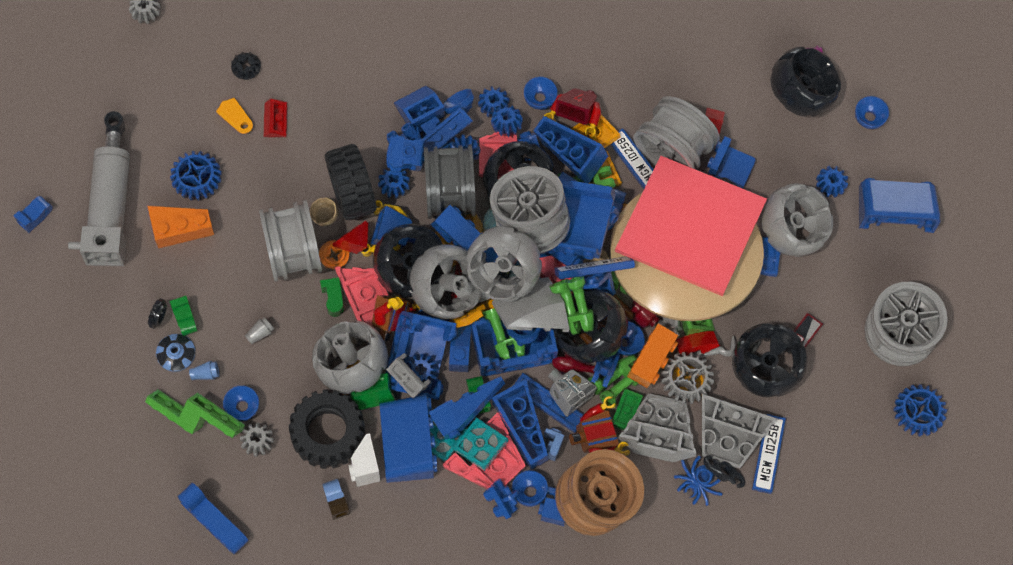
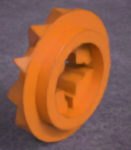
M336 240L324 243L319 250L320 262L325 268H331L332 270L337 266L342 268V266L347 264L350 257L348 251L332 245ZM331 249L332 251H334L335 254L340 253L337 255L338 261H336V259H334L333 257L330 258Z

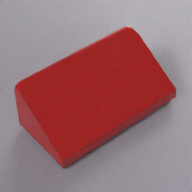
M270 98L264 105V137H286L287 102Z

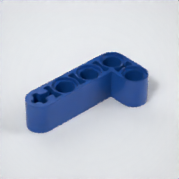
M191 483L177 496L180 503L232 554L235 555L249 541L205 497L204 493L194 483Z

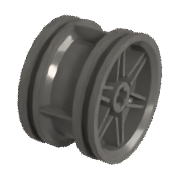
M468 144V148L464 149L462 145H458V148L437 149V146H433V150H428V147H424L428 219H432V215H437L438 217L449 205L457 207L463 217H466V213H471L472 217H475L476 203L472 144Z

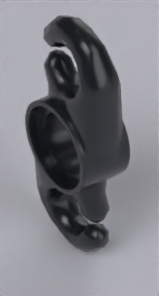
M707 455L704 457L705 467L720 481H729L735 485L736 478L740 481L736 487H744L745 479L743 475L734 469L731 464L713 459L714 465L709 462L712 456ZM721 468L724 469V470L727 472L728 475H726L725 473H723V471L721 470Z

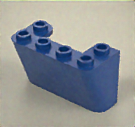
M426 394L414 398L409 397L379 403L386 483L434 478V472H437L436 455H432V448H435V438L430 436V429H433V419L428 416L432 409L431 398H427Z

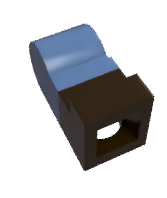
M338 479L323 483V489L333 520L349 515L350 511Z

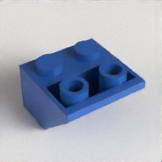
M427 86L394 102L405 123L410 122L414 127L419 126L420 128V125L435 116L438 119L445 116L444 105L437 94Z

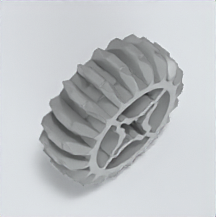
M682 352L681 358L678 354H675L674 360L669 358L668 364L665 365V371L661 373V376L664 377L661 383L666 384L663 388L664 391L670 390L668 393L669 397L675 395V402L679 398L682 399L683 404H685L686 399H689V403L693 404L694 398L700 402L702 394L707 395V392L711 391L712 387L710 385L714 383V380L711 378L714 376V373L709 371L711 370V365L705 366L706 359L699 360L700 354L696 358L693 357V352H690L689 356ZM687 365L693 366L696 369H690ZM678 367L680 376L673 381L672 372ZM685 375L690 376V377H691V380H690V381H688L687 379L685 380V379H684V376H685ZM702 375L703 384L697 389L695 380ZM679 387H686L689 391L682 390Z

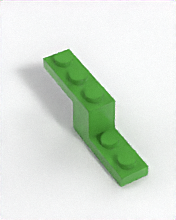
M158 389L148 395L145 400L154 410L159 411L170 421L175 422L191 434L202 428L205 420L231 438L242 432L245 426L199 393L187 399L184 407Z

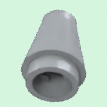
M264 317L254 324L245 337L253 344L272 334L271 331L274 330V327Z

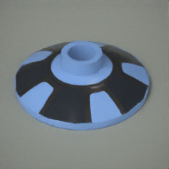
M172 334L160 341L156 349V357L164 369L173 372L182 371L192 364L195 358V347L188 337L181 334ZM173 348H178L177 353H172L171 351Z

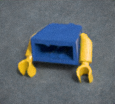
M380 200L376 201V206L379 208H376L374 214L378 215L371 241L373 246L371 247L367 243L368 251L361 252L364 257L371 256L377 242L381 240L383 234L389 229L398 225L412 224V220L408 218L401 207L390 204L383 205ZM403 238L399 240L397 246H393V249L398 251L407 242L414 244L416 239Z

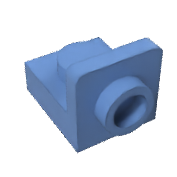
M546 428L544 437L551 439L546 450L549 452L548 459L552 461L556 460L565 436L560 430L555 428Z

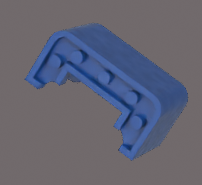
M479 318L471 324V333L481 376H492L548 365L552 363V359L557 358L558 349L553 328H551V331H545L544 328H541L537 339L530 344H525V356H517L514 344L507 346L510 359L502 360L494 347L497 345V340L490 320ZM500 320L506 339H508L510 337L507 332V328L505 327L502 320Z

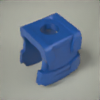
M399 135L391 137L386 155L387 167L391 169V172L401 171V169L421 171L424 140L412 141Z

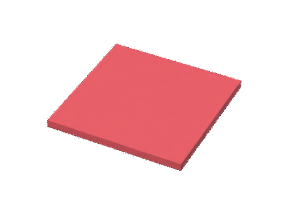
M660 156L615 248V252L723 296L767 198Z

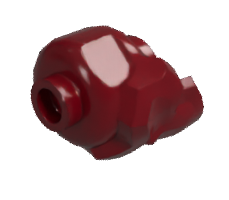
M633 300L631 312L635 314L634 320L642 328H646L649 325L653 327L659 320L658 315L650 312Z

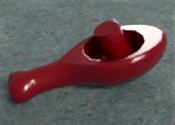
M568 355L552 359V366L560 372L567 373L570 370H574L576 372L594 374L595 365L577 362Z

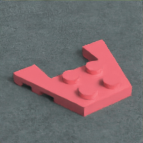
M498 412L486 424L507 437L508 442L485 471L475 464L469 466L456 452L442 464L445 469L485 489H488L498 479H501L506 487L526 468Z

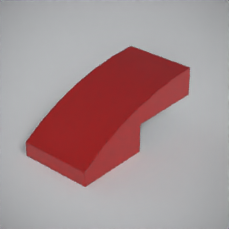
M714 331L698 332L675 340L678 342L677 348L680 355L682 352H685L686 356L690 352L698 350L704 354L720 346Z

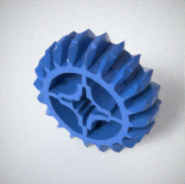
M201 150L198 155L195 154V151H192V155L189 156L185 152V158L179 156V162H174L173 166L175 168L170 170L171 174H173L170 175V180L173 181L172 186L176 188L178 194L182 193L183 198L188 196L191 201L194 196H196L198 201L200 196H204L207 199V193L213 195V189H218L217 183H221V177H219L222 175L221 170H219L220 165L216 163L214 157L210 158V154L207 153L203 156ZM189 167V170L182 176L184 170ZM193 171L197 174L199 181L194 176ZM208 175H210L208 181L203 184L204 179H206Z
M919 384L917 388L911 385L910 390L905 388L903 393H899V399H896L894 402L896 407L893 408V411L897 413L894 416L895 419H900L898 426L904 424V431L910 429L911 435L917 432L919 437L923 435V432L926 436H929L931 432L935 433L937 428H941L942 422L946 420L944 414L947 413V409L942 408L946 405V402H940L942 395L936 396V389L931 392L929 391V386L923 389L922 384ZM920 397V398H923L924 400H923V401H918V400H916V399H911V398ZM929 403L932 405L934 409V415L933 412L929 409ZM924 405L923 411L916 416L917 410ZM906 406H908L907 409L911 411V418L908 416L906 412ZM923 420L925 422L928 421L929 423L921 424L915 421Z

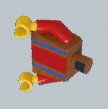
M377 295L372 325L380 328L379 333L383 340L389 341L391 332L396 330L400 313L402 311L413 313L417 307L419 310L421 309L415 301L412 303V301L399 296Z
M608 396L604 399L603 404L599 403L587 410L580 418V423L576 426L577 432L569 435L571 445L581 444L584 453L607 449L617 451L625 456L629 455V450L622 451V448L629 444L618 442L609 410L605 411L606 408H615L616 403L611 406L607 405L608 400L613 397Z

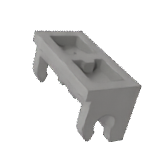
M404 353L396 358L386 370L414 398L425 390L431 381L428 379L423 383L404 362L403 359L407 357Z

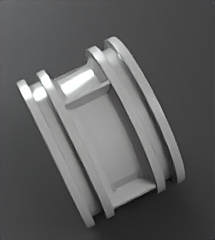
M672 96L661 98L658 105L653 109V119L650 122H644L633 137L639 151L653 165L656 166L660 156H663L695 170H698L701 165L700 156L710 153L720 139L717 128L705 114L690 103Z
M537 166L521 167L509 171L494 184L490 194V205L493 216L496 219V226L513 227L514 231L525 233L535 242L540 253L555 248L565 239L570 228V217L563 185L553 172Z
M303 200V205H298L297 202H294L293 208L274 212L272 207L269 208V212L263 213V209L259 210L275 282L278 281V277L283 276L284 280L288 279V273L308 270L309 274H313L312 270L314 269L322 272L307 200Z
M899 282L893 284L879 295L866 318L864 330L868 346L877 357L891 365L911 366L918 364L928 357L943 337L948 321L947 310L938 294L921 283ZM884 314H889L890 317L885 318ZM891 332L895 338H891L888 333ZM912 340L914 344H908L907 341Z

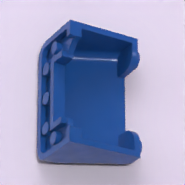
M874 178L864 179L859 185V228L868 229L871 223H876V226H880L881 223L917 225V228L920 229L924 226L925 232L934 233L940 224V210L935 185L928 181L913 183L880 181Z
M402 311L398 318L387 368L396 358L404 353L407 357L403 360L411 368L412 366L407 361L409 360L414 363L413 355H416L420 360V354L424 353L425 359L428 355L432 356L429 363L437 361V364L432 366V368H438L440 371L446 341L449 342L452 338H455L457 323ZM420 365L421 368L418 367L417 371L424 375L423 372H426L427 368ZM386 370V373L390 376L391 389L407 393ZM433 372L432 374L436 375L437 379L430 377L429 379L432 384L427 385V388L418 396L426 394L428 398L439 400V396L443 392V384L438 379L439 372Z

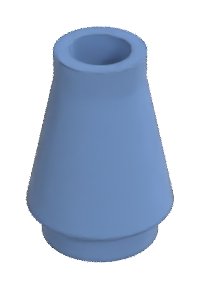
M208 361L189 369L191 380H215V377L220 375L216 361Z

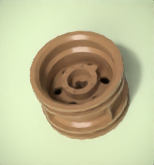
M607 449L593 451L567 469L558 480L555 491L556 505L562 519L575 531L589 536L604 535L631 519L640 509L644 498L643 479L635 464L625 455Z

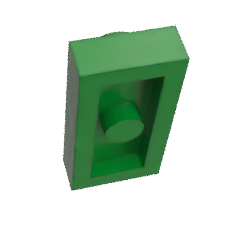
M624 389L612 420L614 427L621 430L626 428L628 422L635 415L643 395Z

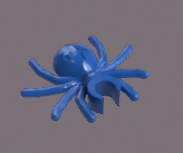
M697 456L694 460L691 473L687 469L684 460H681L682 467L689 477L674 475L675 479L687 480L678 487V492L682 488H684L683 493H686L688 488L691 489L693 494L689 498L696 496L692 502L693 505L697 503L701 493L703 494L705 505H709L705 491L722 496L721 492L707 488L718 484L720 480L717 479L710 483L713 479V473L707 470L705 465H701L695 470L701 456Z

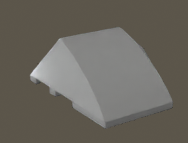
M549 277L539 279L527 295L511 302L492 301L493 307L507 329L532 330L533 328H544L545 331H551V328L562 329V332H569L565 303L560 294H553L549 286L553 283Z
M648 393L618 438L622 442L628 443L627 447L639 455L670 462H677L696 456L687 403L683 404L681 400L675 402L672 398Z
M702 394V456L711 455L712 459H717L719 462L725 461L734 467L741 468L777 418Z

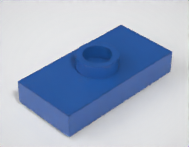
M763 237L764 259L760 275L777 277L780 252L770 245L768 237Z

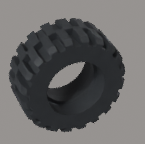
M349 144L327 151L325 154L326 166L338 205L345 220L350 221L374 213L377 208L375 196L365 163L357 145Z
M324 389L321 394L315 391L311 393V397H303L301 399L302 403L296 404L294 407L295 412L291 413L289 433L296 453H299L302 460L309 461L310 465L315 467L317 464L323 469H326L327 466L337 468L339 463L347 464L348 459L352 457L365 437L364 418L358 404L355 401H351L350 396L347 394L342 396L340 391L336 390L333 393H329L328 389ZM323 414H334L341 417L346 425L344 436L339 441L328 445L313 441L309 435V426L316 417Z

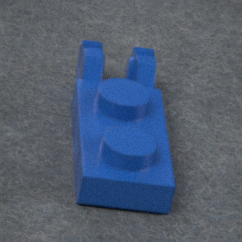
M616 352L612 357L603 362H596L591 382L595 383L599 378V374L606 376L602 386L607 388L618 363L619 352Z

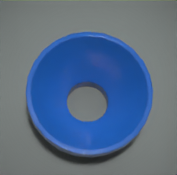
M535 77L529 80L524 87L525 101L534 109H547L556 100L557 87L548 78ZM542 93L546 98L544 101L539 102L535 99V95Z
M464 89L449 97L443 103L445 112L451 115L461 107L468 113L472 108L474 100L472 90Z
M875 96L862 98L855 108L857 122L867 129L881 127L889 117L887 104ZM865 114H874L875 120L868 121L865 118Z
M628 321L627 335L623 337L627 340L628 345L627 347L621 346L617 352L625 356H631L642 350L645 344L644 334L635 323Z
M236 386L226 393L223 407L225 412L237 420L246 421L257 413L259 398L252 388ZM241 401L248 404L247 410L243 412L236 409L237 404Z
M524 471L515 477L512 483V490L516 489L519 493L515 497L517 502L523 506L532 507L544 501L548 492V484L542 474L536 471ZM528 487H533L536 490V494L533 497L525 495L524 491Z

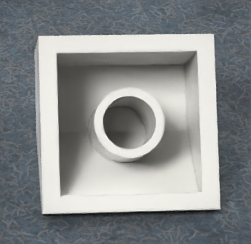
M366 434L351 457L352 464L348 465L352 482L356 481L357 487L380 481L371 436Z

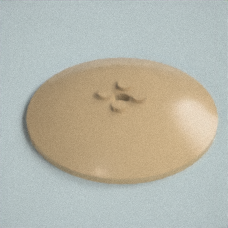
M642 193L626 205L614 225L610 242L611 259L626 257L615 252V248ZM756 224L723 296L634 260V268L614 272L627 294L650 312L679 321L707 320L734 309L751 293L759 279L763 265V241Z

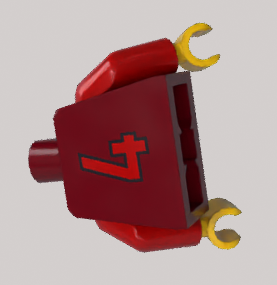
M573 88L567 93L558 95L550 108L551 112L546 113L544 116L555 122L554 116L557 115L586 126L590 124L585 129V136L587 137L589 133H593L592 138L595 140L597 137L595 126H598L601 108L597 102L598 97L592 90L583 91Z

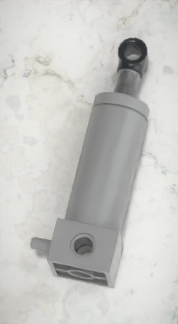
M112 111L107 113L104 118L105 134L107 135L106 147L94 150L87 226H82L81 242L68 243L69 249L80 250L85 264L92 266H125L127 241L123 234L130 154L128 151L120 148V138L126 128L123 117L119 112ZM114 122H119V123H118L117 125H115V126H112V125H111V124L114 123Z

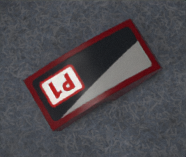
M808 313L804 316L794 330L800 337L803 346L807 347L823 323Z

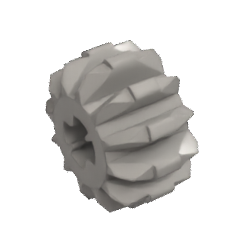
M130 0L129 12L132 14V18L134 20L137 19L140 24L144 20L148 24L150 19L155 21V16H159L161 6L158 0Z
M258 422L254 428L249 424V431L243 429L242 433L244 436H240V441L243 442L241 444L242 449H246L248 455L253 451L255 457L258 456L259 451H261L262 455H265L264 449L271 450L270 443L274 442V439L270 437L272 431H267V425H263L260 428ZM257 437L260 441L256 443L254 438Z

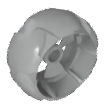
M793 183L775 190L767 198V202L761 212V225L769 238L768 242L775 250L784 255L802 257L820 250L830 238L833 230V215L830 213L827 199L819 190L805 184ZM795 201L806 211V218H804L802 213L795 212ZM784 207L787 208L790 214L784 216ZM803 227L809 232V236L805 240H798L796 238V230Z
M496 226L479 234L469 247L466 256V262H468L467 275L479 292L482 291L489 298L496 301L511 302L527 295L539 280L542 269V262L539 259L540 251L535 242L525 233L514 231V228L509 226ZM489 247H493L498 255L495 263L486 262V253L484 251ZM517 260L520 262L521 266H515ZM512 270L519 280H508L498 275L499 271L509 272Z
M448 244L437 245L426 250L423 256H420L415 261L410 273V285L413 289L411 295L419 308L428 315L441 319H456L464 316L465 312L472 310L479 302L483 292H479L473 286L467 275L468 262H466V256L468 251L462 247ZM453 260L459 263L463 275L450 274ZM440 265L444 274L440 276L439 284L431 285L432 274L436 266ZM444 290L454 292L457 295V298H453L449 305L438 303Z
M356 321V323L340 322L327 329L322 338L316 342L312 353L313 367L322 383L332 391H340V394H350L356 391L362 392L373 386L379 380L382 370L386 369L388 364L387 346L380 333L368 323L363 321ZM367 344V346L358 351L354 347V345ZM339 355L342 363L330 370L333 361ZM357 360H360V362L355 366L346 369L347 365H352Z

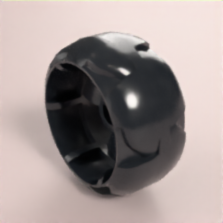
M801 46L786 51L772 68L770 83L775 97L779 99L788 111L804 117L809 115L812 117L818 116L826 112L838 98L841 90L839 72L835 69L830 59L819 50L814 48L805 49V47ZM813 88L818 92V95L810 92L809 90Z
M524 141L509 142L499 147L488 159L483 172V184L488 197L490 198L491 190L499 180L498 170L505 160L513 169L530 166L529 164L522 163V159L526 157L532 160L538 167L545 168L556 175L549 155L539 146Z
M417 224L398 225L389 229L383 234L381 240L377 242L373 252V269L378 276L380 284L394 295L407 298L412 297L413 289L410 285L411 269L418 256L434 246L442 245L441 239L429 228ZM403 238L416 239L412 252L398 253L393 249V246H397L399 240ZM440 265L436 266L432 274L431 285L439 284V278L444 274ZM394 268L397 270H408L407 283H403L395 277L393 273Z
M594 288L593 290L584 289L586 306L588 310L592 309L594 312L593 331L585 332L581 326V331L590 336L592 342L588 345L580 344L578 346L570 330L569 332H562V329L553 328L554 336L559 348L573 360L592 364L595 361L603 362L620 349L622 339L627 335L628 331L627 315L620 302L608 292ZM572 293L573 303L576 311H578L574 293ZM607 316V323L604 326L599 321Z
M761 323L752 326L738 339L732 354L733 371L741 385L750 393L766 398L780 397L793 391L804 377L808 365L807 350L803 346L798 334L789 327L779 323ZM762 339L768 342L771 339L770 351L765 352L762 357L748 353L749 348L755 342ZM786 348L788 349V354H791L793 359L790 373L777 365L779 362L777 355L785 351ZM757 366V371L761 376H771L772 379L765 381L758 378L751 372L752 368Z

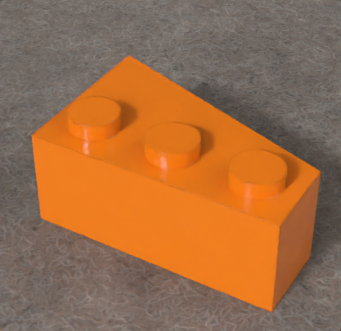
M147 206L158 249L214 235L208 209Z
M658 323L650 333L646 344L643 346L627 377L645 388H648L651 383L654 385L660 376L657 373L660 367L664 368L669 360L666 357L669 351L673 352L678 344L675 341L678 335Z

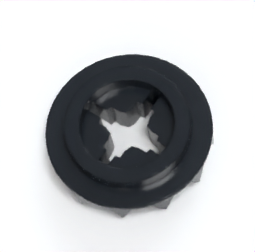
M242 52L239 55H235V58L231 61V70L239 79H252L258 75L261 69V63L257 55H253L251 52ZM248 60L250 66H247L246 69H244L243 71L242 64H245V62Z
M160 298L153 305L148 316L150 328L155 329L162 323L167 311L166 300Z

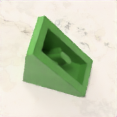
M711 319L681 321L685 336L698 332L715 331Z

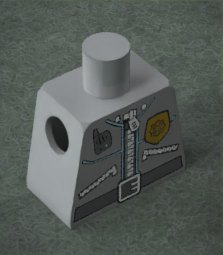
M554 369L548 376L554 382L550 389V395L566 417L592 399L597 389L595 385L574 370H570L562 375L557 369Z

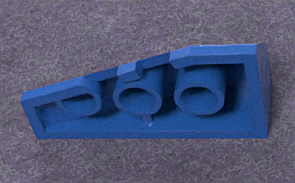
M500 376L479 386L477 392H466L462 394L458 401L453 402V400H449L430 411V416L444 438L447 440L458 437L461 434L460 432L469 425L492 397L505 385V382Z

